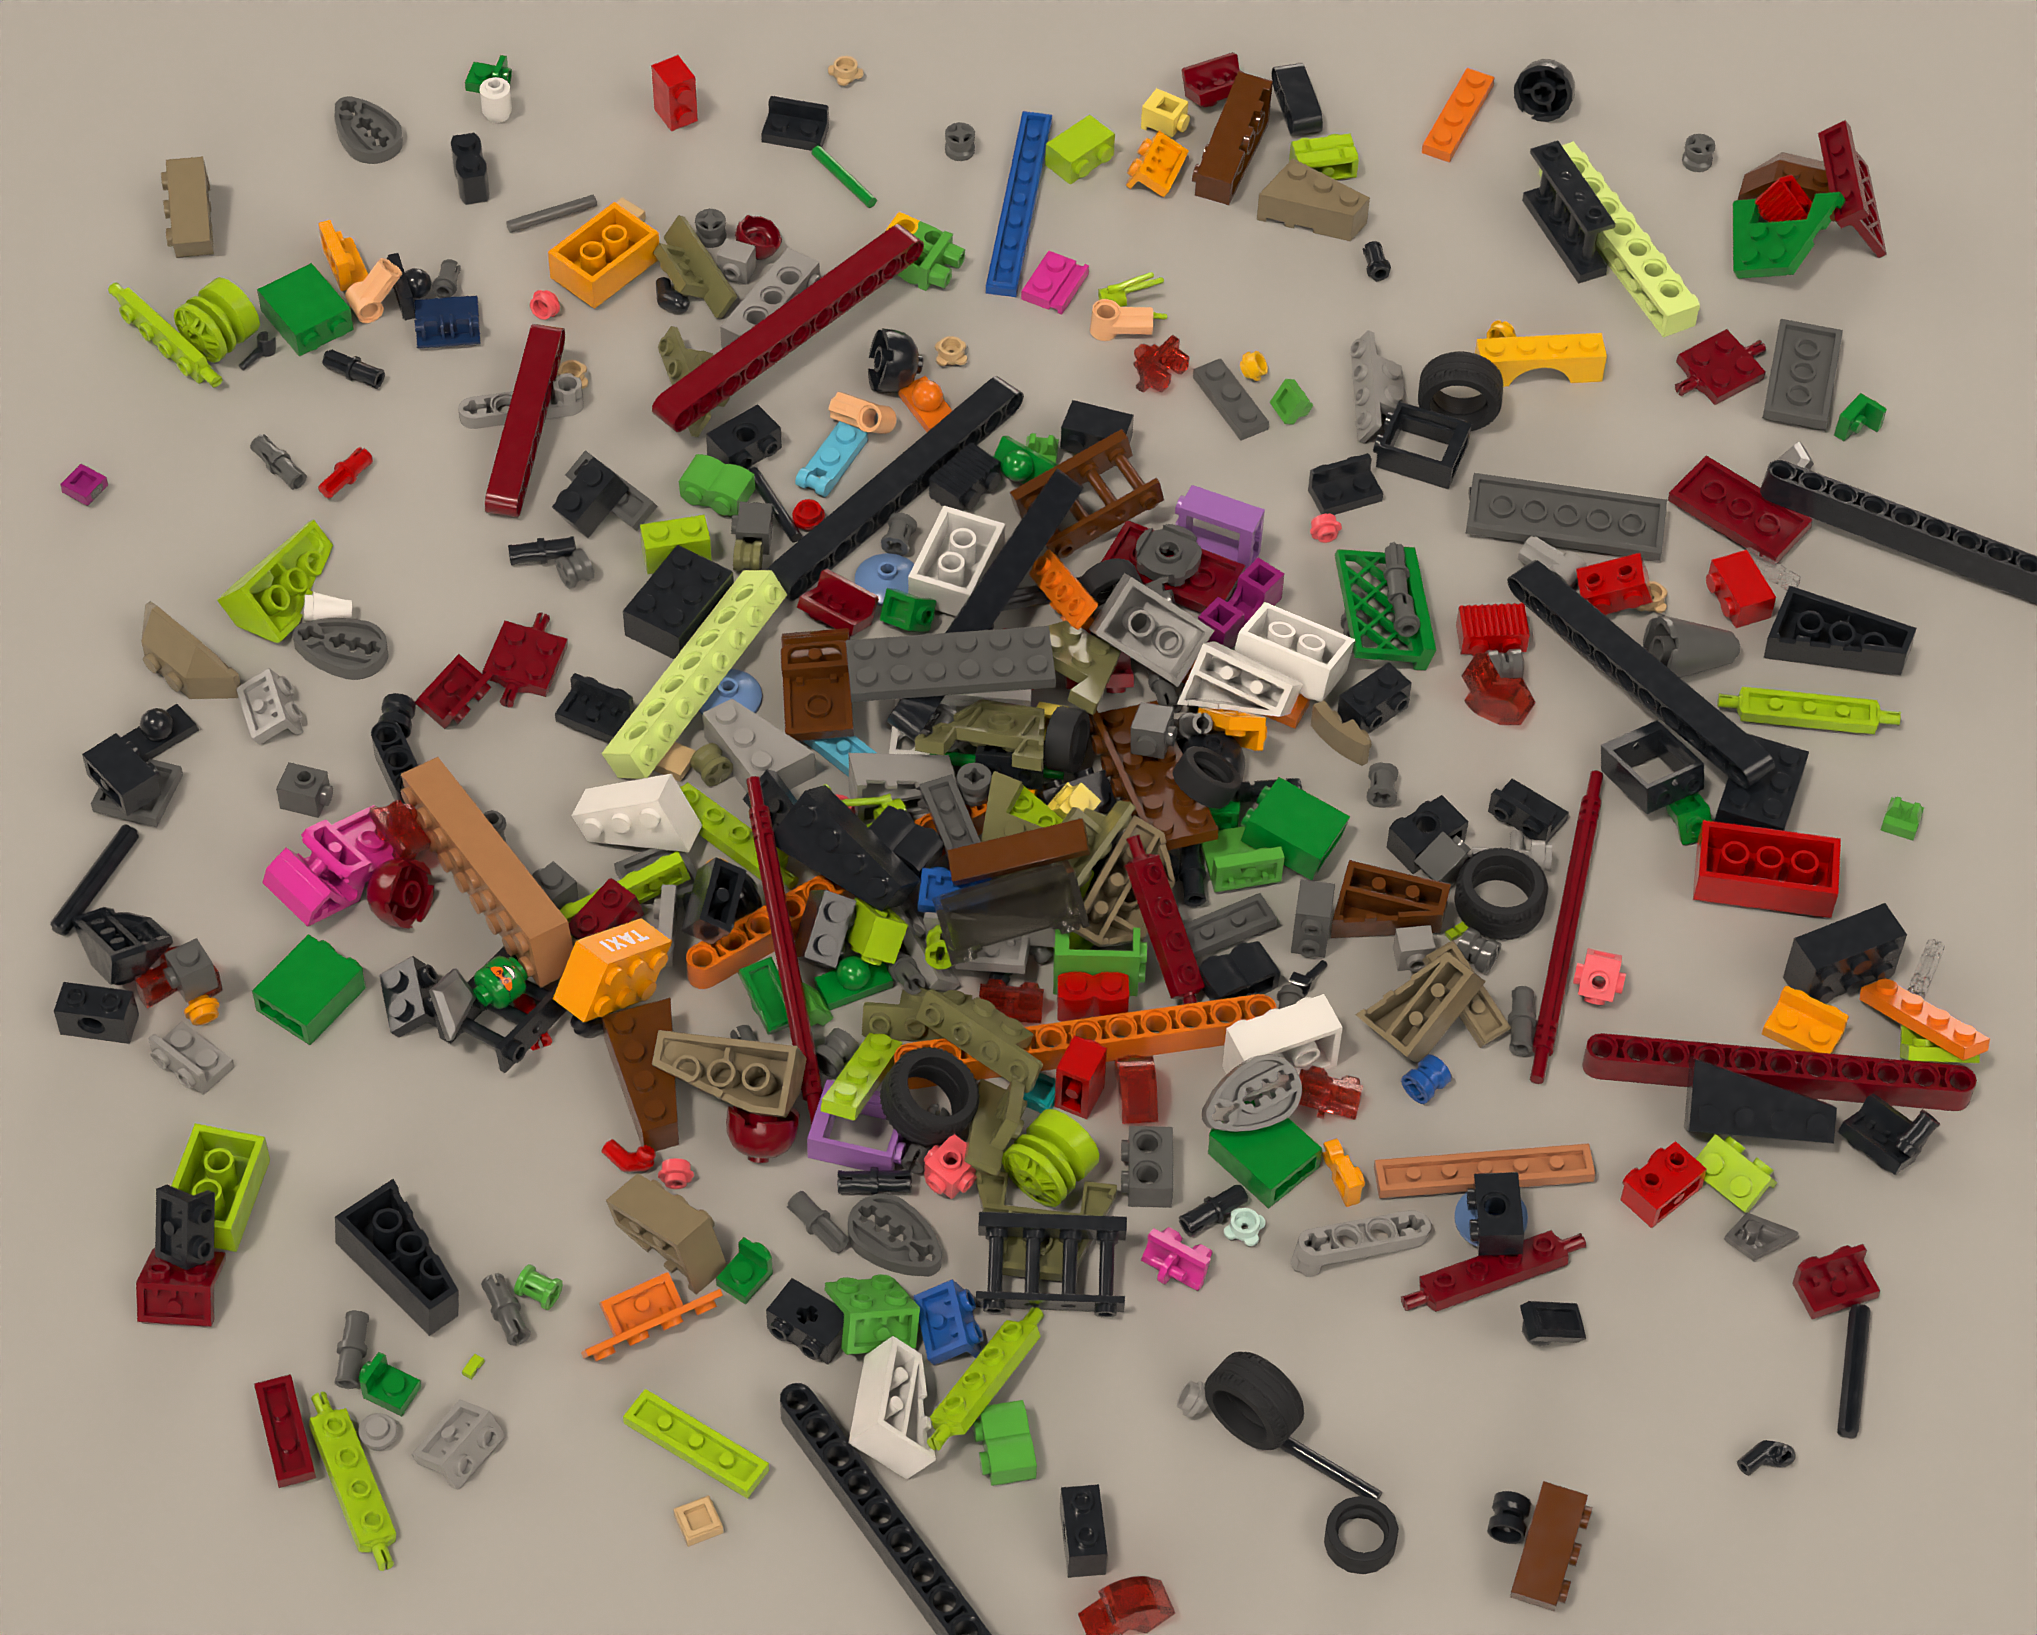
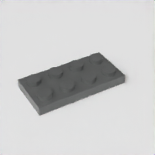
M1780 319L1762 418L1826 430L1843 330Z

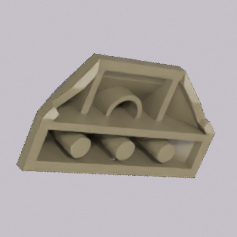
M151 601L145 604L141 643L144 651L143 661L146 667L153 673L158 672L174 691L178 692L180 690L189 699L239 698L236 690L241 685L239 674L227 666L220 657Z
M1135 815L1107 858L1069 928L1072 932L1098 947L1132 943L1133 928H1140V941H1143L1148 933L1125 868V864L1133 859L1126 841L1127 838L1140 834L1146 854L1160 855L1171 890L1175 884L1164 832Z

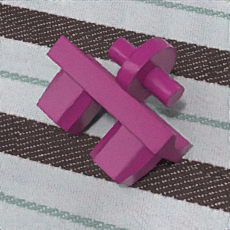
M1170 1227L1162 1232L1153 1228L1148 1234L1147 1246L1141 1261L1159 1270L1157 1281L1162 1284H1166L1172 1277L1199 1291L1204 1284L1211 1261L1212 1250L1202 1244L1195 1245L1193 1248L1181 1243L1183 1238L1180 1233Z

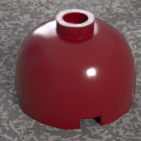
M394 858L381 863L374 870L367 886V901L370 910L381 922L396 927L410 929L413 928L411 925L416 919L417 922H422L431 908L434 896V885L428 884L427 874L432 875L429 867L422 861L408 858Z
M734 1105L733 1109L729 1106L726 1118L727 1135L732 1146L740 1153L747 1155L749 1161L767 1163L769 1158L778 1157L790 1149L796 1139L800 1114L796 1109L791 1108L786 1118L750 1114Z

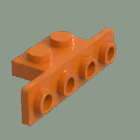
M1048 549L1043 556H1040L1034 562L1029 575L1050 599L1049 605L1062 615L1060 618L1063 621L1069 622L1077 630L1083 628L1090 633L1091 631L1088 629L1095 620L1091 614L1097 608L1098 603L1057 555Z
M666 1272L610 1297L599 1304L614 1337L582 1351L583 1359L593 1355L595 1361H599L616 1353L614 1345L627 1340L629 1346H632L649 1338L647 1330L661 1325L664 1331L684 1322L681 1317L684 1313L693 1309L696 1315L717 1307L715 1299L723 1296L721 1289H718L683 1305L669 1272Z

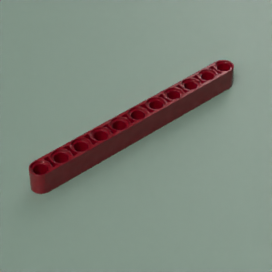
M900 224L892 226L662 392L652 405V413L674 431L681 432L913 264L922 254L924 242Z
M1606 1033L1595 1034L1588 1039L1582 1062L1584 1072L1595 1079L1687 1087L1691 1056L1815 1099L1864 1103L1866 1098L1874 1093L1891 1106L1944 1111H1961L1965 1109L1970 1103L1977 1082L1974 1072L1968 1067L1961 1065Z

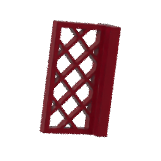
M1844 120L1818 133L1830 193L1841 192L1845 198V203L1841 209L1836 207L1834 210L1835 220L1841 229L1851 224L1876 256L1880 258L1887 255L1869 167L1856 151L1851 126Z

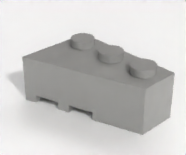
M730 699L703 712L704 738L708 743L717 744L722 750V757H727L732 762V774L747 793L746 779L751 776L761 777L766 769L776 771L789 790L815 777V754L812 750L734 699Z
M848 753L849 794L851 799L880 797L890 793L892 800L900 798L907 812L914 816L929 813L920 791V784L951 774L957 784L949 755ZM879 805L854 806L855 815L864 824H870L875 821L873 811Z

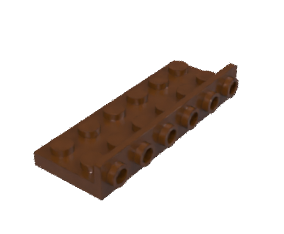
M1156 700V701H1152V702H1147V703H1150V704L1159 705L1158 702H1157V700ZM1140 704L1100 713L1096 710L1093 715L1088 713L1093 752L1095 756H1101L1102 770L1105 769L1106 771L1105 776L1111 778V790L1114 798H1120L1121 801L1131 802L1136 806L1131 814L1132 817L1135 815L1164 832L1167 850L1218 839V827L1209 808L1190 798L1179 788L1172 774L1174 767L1183 755L1177 741H1175L1173 747H1168L1164 759L1131 754V725Z

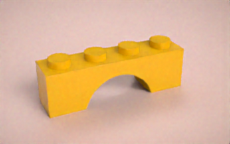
M1602 333L1477 339L1475 354L1487 358L1497 366L1503 378V387L1509 386L1522 373L1537 368L1559 370L1569 378L1570 383L1602 382L1607 358Z

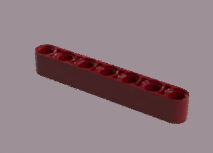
M532 324L530 327L486 492V513L519 517L521 514L553 392V381H556L564 350L565 328Z

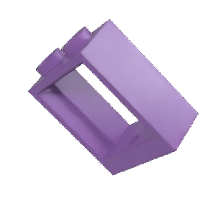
M1191 485L1186 496L1181 495L1178 499L1175 514L1179 515L1175 525L1190 530L1197 537L1196 542L1202 549L1246 565V570L1261 552L1265 509ZM1196 518L1239 533L1240 539L1238 541L1194 526L1193 519Z
M827 1079L807 1137L808 1158L864 1171H870L871 1167H878L879 1171L894 1170L895 1164H901L906 1150V1143H902L904 1137L900 1133L898 1134L895 1129H893L886 1152L829 1139L836 1116L821 1112L822 1098L834 1083V1081ZM876 1090L860 1114L886 1120V1116L883 1114L884 1110H882V1105L880 1104V1091Z

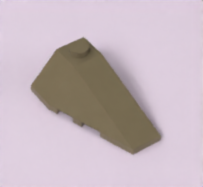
M658 1030L652 1065L750 1114L786 1118L801 1092L807 1058L797 1046Z

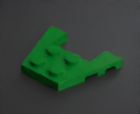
M1842 193L1815 194L1808 217L1805 220L1757 223L1760 213L1758 205L1755 204L1756 199L1735 200L1733 202V271L1738 279L1794 275L1815 245L1813 239L1820 230H1826L1831 223L1830 215L1836 207L1841 209L1845 203Z

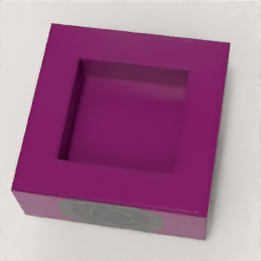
M80 464L60 486L62 493L88 506L108 486L106 476Z

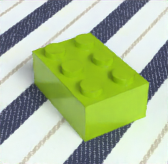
M195 1123L171 1186L193 1196L206 1190L214 1192V1248L237 1252L270 1162L266 1139L264 1136Z

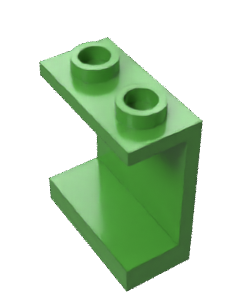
M1055 926L1053 995H1057L1058 975L1076 971L1085 972L1093 976L1101 972L1124 973L1129 976V996H1137L1138 983H1145L1147 942H1140V928H1133L1132 951L1069 949V926Z

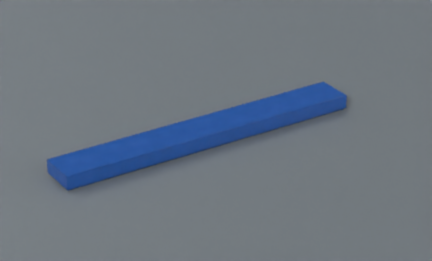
M1022 112L986 282V294L1009 297L1017 296L1045 160L1046 143L1049 140L1052 126L1051 114Z

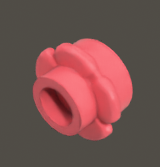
M537 290L530 301V308L536 317L546 320L549 317H555V314L559 313L560 304L554 293L548 290Z
M1322 514L1311 521L1312 528L1310 533L1313 539L1327 543L1337 538L1338 531L1342 529V525L1333 514Z
M679 1158L663 1161L662 1170L658 1172V1178L665 1183L666 1187L671 1189L686 1187L687 1183L691 1182L694 1177L690 1162Z

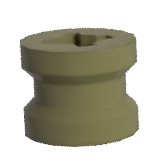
M736 539L733 554V571L741 572L743 569L761 570L763 541H755L751 544L746 543L742 539Z
M709 743L700 747L690 760V765L696 772L701 773V779L707 786H715L722 783L733 770L732 762L727 757H722V750L715 743Z

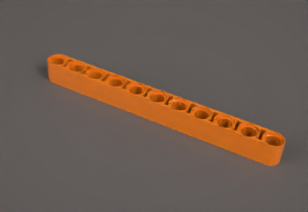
M987 802L974 807L965 805L977 834H982ZM929 813L914 821L917 825L924 828H932L936 831ZM943 848L942 856L946 854L944 848ZM821 874L786 893L789 916H794L790 917L794 940L796 939L811 890H828L853 900L857 896ZM766 905L736 921L728 936H724L712 945L701 941L688 950L686 954L687 976L689 983L693 987L698 989L711 988L739 972V969L749 966L775 951Z
M1256 994L1027 1026L1024 1028L1034 1035L1030 1045L1023 1050L1043 1063L1041 1071L1057 1068L1074 1035L1083 1039H1092L1101 1046L1106 1047V1062L1225 1045L1226 1028L1237 1021H1248L1256 1018V1016H1262L1267 1011L1275 1009L1276 1003L1267 995ZM945 1038L903 1044L894 1053L895 1064L904 1054L913 1049L935 1047L943 1049V1051L946 1050L948 1053L957 1056L959 1060H962L967 1065V1068L971 1070L970 1072L973 1073V1077L976 1080L1002 1077ZM908 1078L909 1089L938 1086L924 1078Z

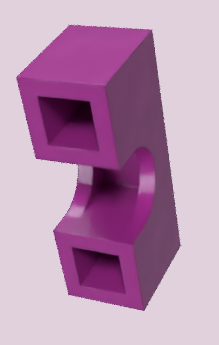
M1258 557L1238 577L1237 588L1228 602L1217 597L1198 616L1199 621L1215 630L1207 642L1215 641L1232 649L1236 645L1239 631L1262 604L1266 602L1275 606L1282 599L1285 573Z

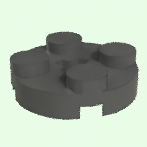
M1173 524L1163 525V529L1153 531V528L1146 530L1139 537L1136 544L1135 556L1138 572L1152 580L1168 576L1170 579L1169 585L1174 587L1183 585L1186 579L1197 572L1201 563L1202 550L1201 546L1199 547L1196 542L1197 537L1190 530ZM1169 550L1174 552L1173 557H1166L1161 554V552L1167 553Z

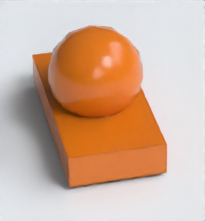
M926 376L914 380L908 387L898 391V396L926 432L952 412V409L943 399L941 387L936 382L928 380Z

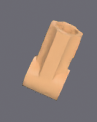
M380 258L365 280L351 285L345 293L346 300L362 323L374 322L382 315L384 307L381 302L402 275L399 267L387 259Z
M1101 299L1093 305L1090 333L1095 339L1110 341L1117 334L1152 335V307H1119L1116 302L1109 299Z
M837 392L836 396L831 399L828 409L830 411V418L858 427L864 432L890 433L894 429L897 420L896 414L891 407L878 405L843 392ZM876 413H878L879 418L877 424L875 425L874 417Z

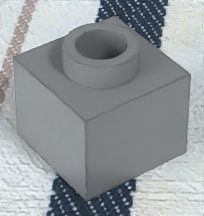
M728 238L725 239L717 254V264L727 280L748 284L756 269L755 246Z
M1431 925L1396 928L1393 951L1397 970H1421L1426 966L1422 959L1436 949Z

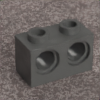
M1300 879L1291 953L1301 954L1305 957L1316 956L1325 958L1335 884Z
M1129 1126L1128 1140H1121V1161L1128 1162V1171H1121V1193H1128V1207L1172 1208L1173 1127ZM1147 1149V1150H1151V1151H1153V1152L1145 1153V1152H1142L1141 1150ZM1148 1180V1181H1151V1182H1153V1183H1151V1184H1144V1183H1142L1141 1181Z

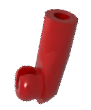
M611 1139L605 1143L601 1150L623 1172L647 1171L655 1163V1150L648 1145L638 1147L636 1152H627L619 1143Z

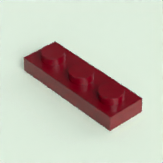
M291 1374L255 1383L254 1387L278 1487L282 1488L316 1479Z

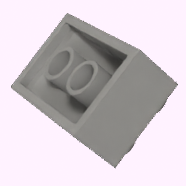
M1125 573L1088 629L1177 687H1179L1197 659L1203 643H1207L1215 631Z

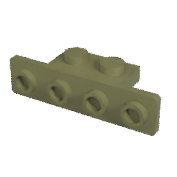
M678 215L664 235L668 245L659 243L653 253L660 262L661 269L668 274L673 282L674 289L686 297L690 295L703 298L714 316L722 319L736 300L737 295L684 216Z
M675 326L669 328L658 345L659 353L672 385L713 356V353L686 348L679 329ZM730 397L718 406L725 407ZM710 412L688 427L691 436L699 437L711 419Z
M1118 801L1100 826L1079 808L1072 807L1062 823L1083 818L1087 830L1090 855L1038 867L1057 883V886L1039 909V913L1045 917L1056 918L1068 910L1072 902L1070 898L1075 891L1088 882L1092 875L1091 869L1098 860L1103 859L1109 853L1112 847L1111 841L1118 832L1123 831L1131 822V814L1136 808L1135 805L1131 802Z
M919 987L922 991L914 995L908 994L902 989L899 1004L865 1002L863 1005L862 1036L867 1037L869 1033L885 1034L891 1039L910 1041L944 1038L916 1018L924 996L928 991L925 988ZM949 990L944 993L938 992L958 1006L972 1000V995H967L957 990Z
M934 989L926 992L916 1016L918 1021L1009 1082L1013 1079L1024 1084L1025 1093L1033 1090L1043 1063L1023 1050L1030 1045L1034 1035L1032 1032L1024 1028L1018 1020L1009 1018L997 1010L991 1002L976 997L958 1006Z
M981 1079L978 1083L980 1101L977 1113L970 1124L964 1161L980 1172H988L994 1176H997L1001 1169L1003 1151L1010 1139L1017 1140L1024 1125L1021 1117L1027 1106V1101L1023 1100L1025 1085L1013 1079L1007 1089L984 1079Z

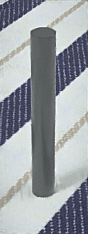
M594 194L508 220L506 221L507 228L512 233L596 207L597 201Z

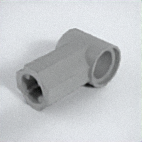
M1536 536L1529 537L1518 554V560L1526 565L1534 560L1540 561L1571 588L1578 582L1576 569L1587 566L1578 554L1574 552L1563 554Z

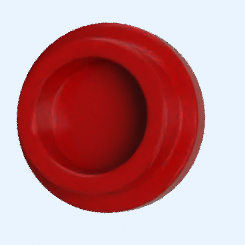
M805 499L800 501L794 508L792 519L797 527L804 530H812L825 519V512L817 501Z

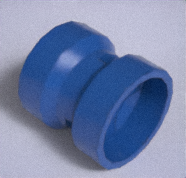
M1428 1054L1418 1062L1417 1069H1411L1401 1078V1083L1406 1093L1414 1101L1425 1104L1434 1097L1435 1090L1444 1088L1451 1082L1452 1077L1448 1067L1442 1060Z

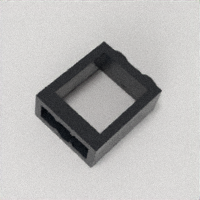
M1399 401L1394 413L1388 412L1383 426V430H1385L1384 435L1378 434L1373 447V453L1377 454L1376 467L1449 489L1469 445L1472 423ZM1400 431H1406L1448 444L1442 461L1394 447Z
M1658 720L1601 745V771L1646 814H1650L1704 789V763ZM1659 756L1675 772L1648 784L1632 767Z

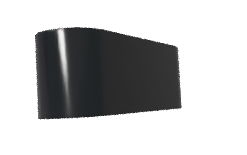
M1296 63L1273 67L1271 71L1273 88L1290 135L1321 132L1323 128L1322 113L1304 64Z
M390 720L380 721L371 730L375 759L398 809L407 815L410 809L405 804L401 795V789L404 788L401 774L417 767L418 764L398 723Z

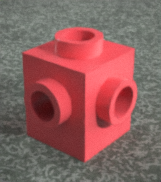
M1587 949L1585 963H1577L1573 984L1580 985L1578 995L1585 996L1584 1001L1596 1005H1605V1001L1613 1002L1615 993L1622 994L1626 973L1619 972L1622 955ZM1602 976L1605 980L1597 981L1594 977Z
M955 1134L950 1136L941 1146L935 1145L924 1158V1178L927 1185L937 1194L944 1193L951 1200L960 1191L965 1193L969 1190L977 1178L975 1175L976 1169L964 1161L967 1143Z

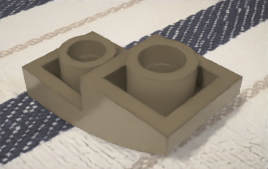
M1325 700L1314 704L1311 727L1332 749L1345 758L1361 766L1367 764L1369 750L1372 745L1368 733L1364 729L1361 730L1354 719L1342 724L1340 715L1337 711H1332Z

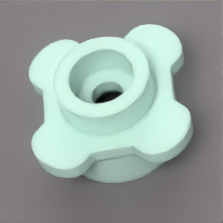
M1236 1208L1231 1212V1222L1224 1228V1235L1230 1240L1238 1239L1244 1241L1247 1246H1254L1259 1241L1258 1233L1260 1229L1265 1227V1219L1252 1209ZM1241 1226H1248V1228L1242 1229Z

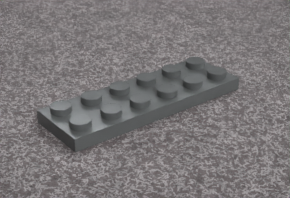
M1474 473L1466 534L1525 542L1531 536H1536L1551 546L1622 556L1641 553L1644 559L1660 561L1667 499Z
M1049 626L846 640L851 702L1056 687Z

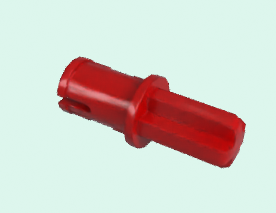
M358 447L346 460L336 463L334 466L335 471L318 486L319 492L329 499L346 484L351 485L355 483L356 477L373 462L370 452L365 448Z

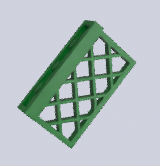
M1404 547L1405 563L1410 572V576L1407 579L1408 594L1413 598L1415 615L1420 619V627L1417 633L1410 637L1401 636L1394 629V623L1386 618L1389 613L1393 612L1395 614L1392 604L1389 603L1388 597L1381 592L1386 586L1388 587V584L1384 578L1383 571L1376 567L1377 564H1386L1385 553L1337 549L1334 556L1350 638L1355 639L1353 646L1354 658L1412 662L1414 670L1426 671L1436 652V645L1415 547ZM1346 561L1356 562L1363 569L1357 574L1346 565ZM1369 572L1381 583L1374 587L1363 576ZM1356 584L1367 592L1368 595L1362 599L1352 592L1351 587ZM1372 598L1386 607L1382 613L1368 604ZM1362 610L1373 621L1367 625L1356 616V613ZM1378 623L1392 633L1387 639L1373 630ZM1366 635L1379 646L1377 648L1362 647L1361 639ZM1398 638L1408 646V650H1399L1391 642Z

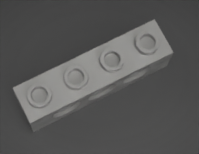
M787 248L720 326L721 348L723 349L819 280L821 278L819 261Z

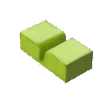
M1462 921L1455 925L1454 928L1452 927L1445 931V936L1450 941L1456 940L1464 934L1468 927Z
M474 1354L463 1368L462 1375L472 1380L477 1373V1368L480 1369L485 1362L484 1358Z

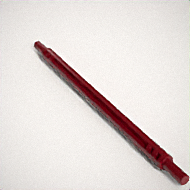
M1598 770L1590 772L1587 792L1581 799L1532 1051L1535 1055L1530 1081L1535 1084H1542L1544 1082L1548 1058L1554 1051L1602 804L1599 797L1604 775Z
M751 776L746 779L751 809L748 811L792 1045L797 1046L807 1058L801 1093L803 1100L807 1101L812 1125L823 1092L770 811L769 807L765 806L760 777Z

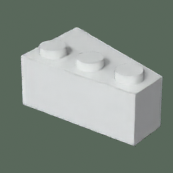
M1215 641L1203 643L1177 705H1191L1281 717L1291 713L1303 683Z
M672 774L585 789L571 815L588 842L681 852L690 851L702 827V823Z
M894 1336L864 1357L848 1443L903 1478L909 1479L934 1462L936 1458L935 1451L929 1448L927 1444V1431L931 1429L930 1417L924 1415L923 1399L927 1397L922 1354Z

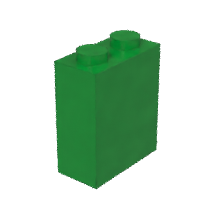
M312 263L257 289L261 312L299 357L354 330L350 307Z
M1278 777L1271 788L1268 786L1264 787L1256 802L1258 807L1256 809L1250 807L1241 822L1245 830L1240 841L1256 850L1264 847H1281L1285 857L1284 865L1313 880L1341 840L1350 816Z
M308 934L252 990L256 1011L308 1045H311L366 987L363 968L355 959L351 957L346 959L337 953L328 942L324 940L318 941Z
M1249 1100L1244 1102L1245 1104L1252 1103L1253 1106L1256 1105L1254 1100H1252L1251 1102ZM1286 1118L1271 1126L1251 1131L1228 1132L1211 1129L1209 1133L1208 1154L1269 1209L1320 1167L1322 1147L1292 1120Z

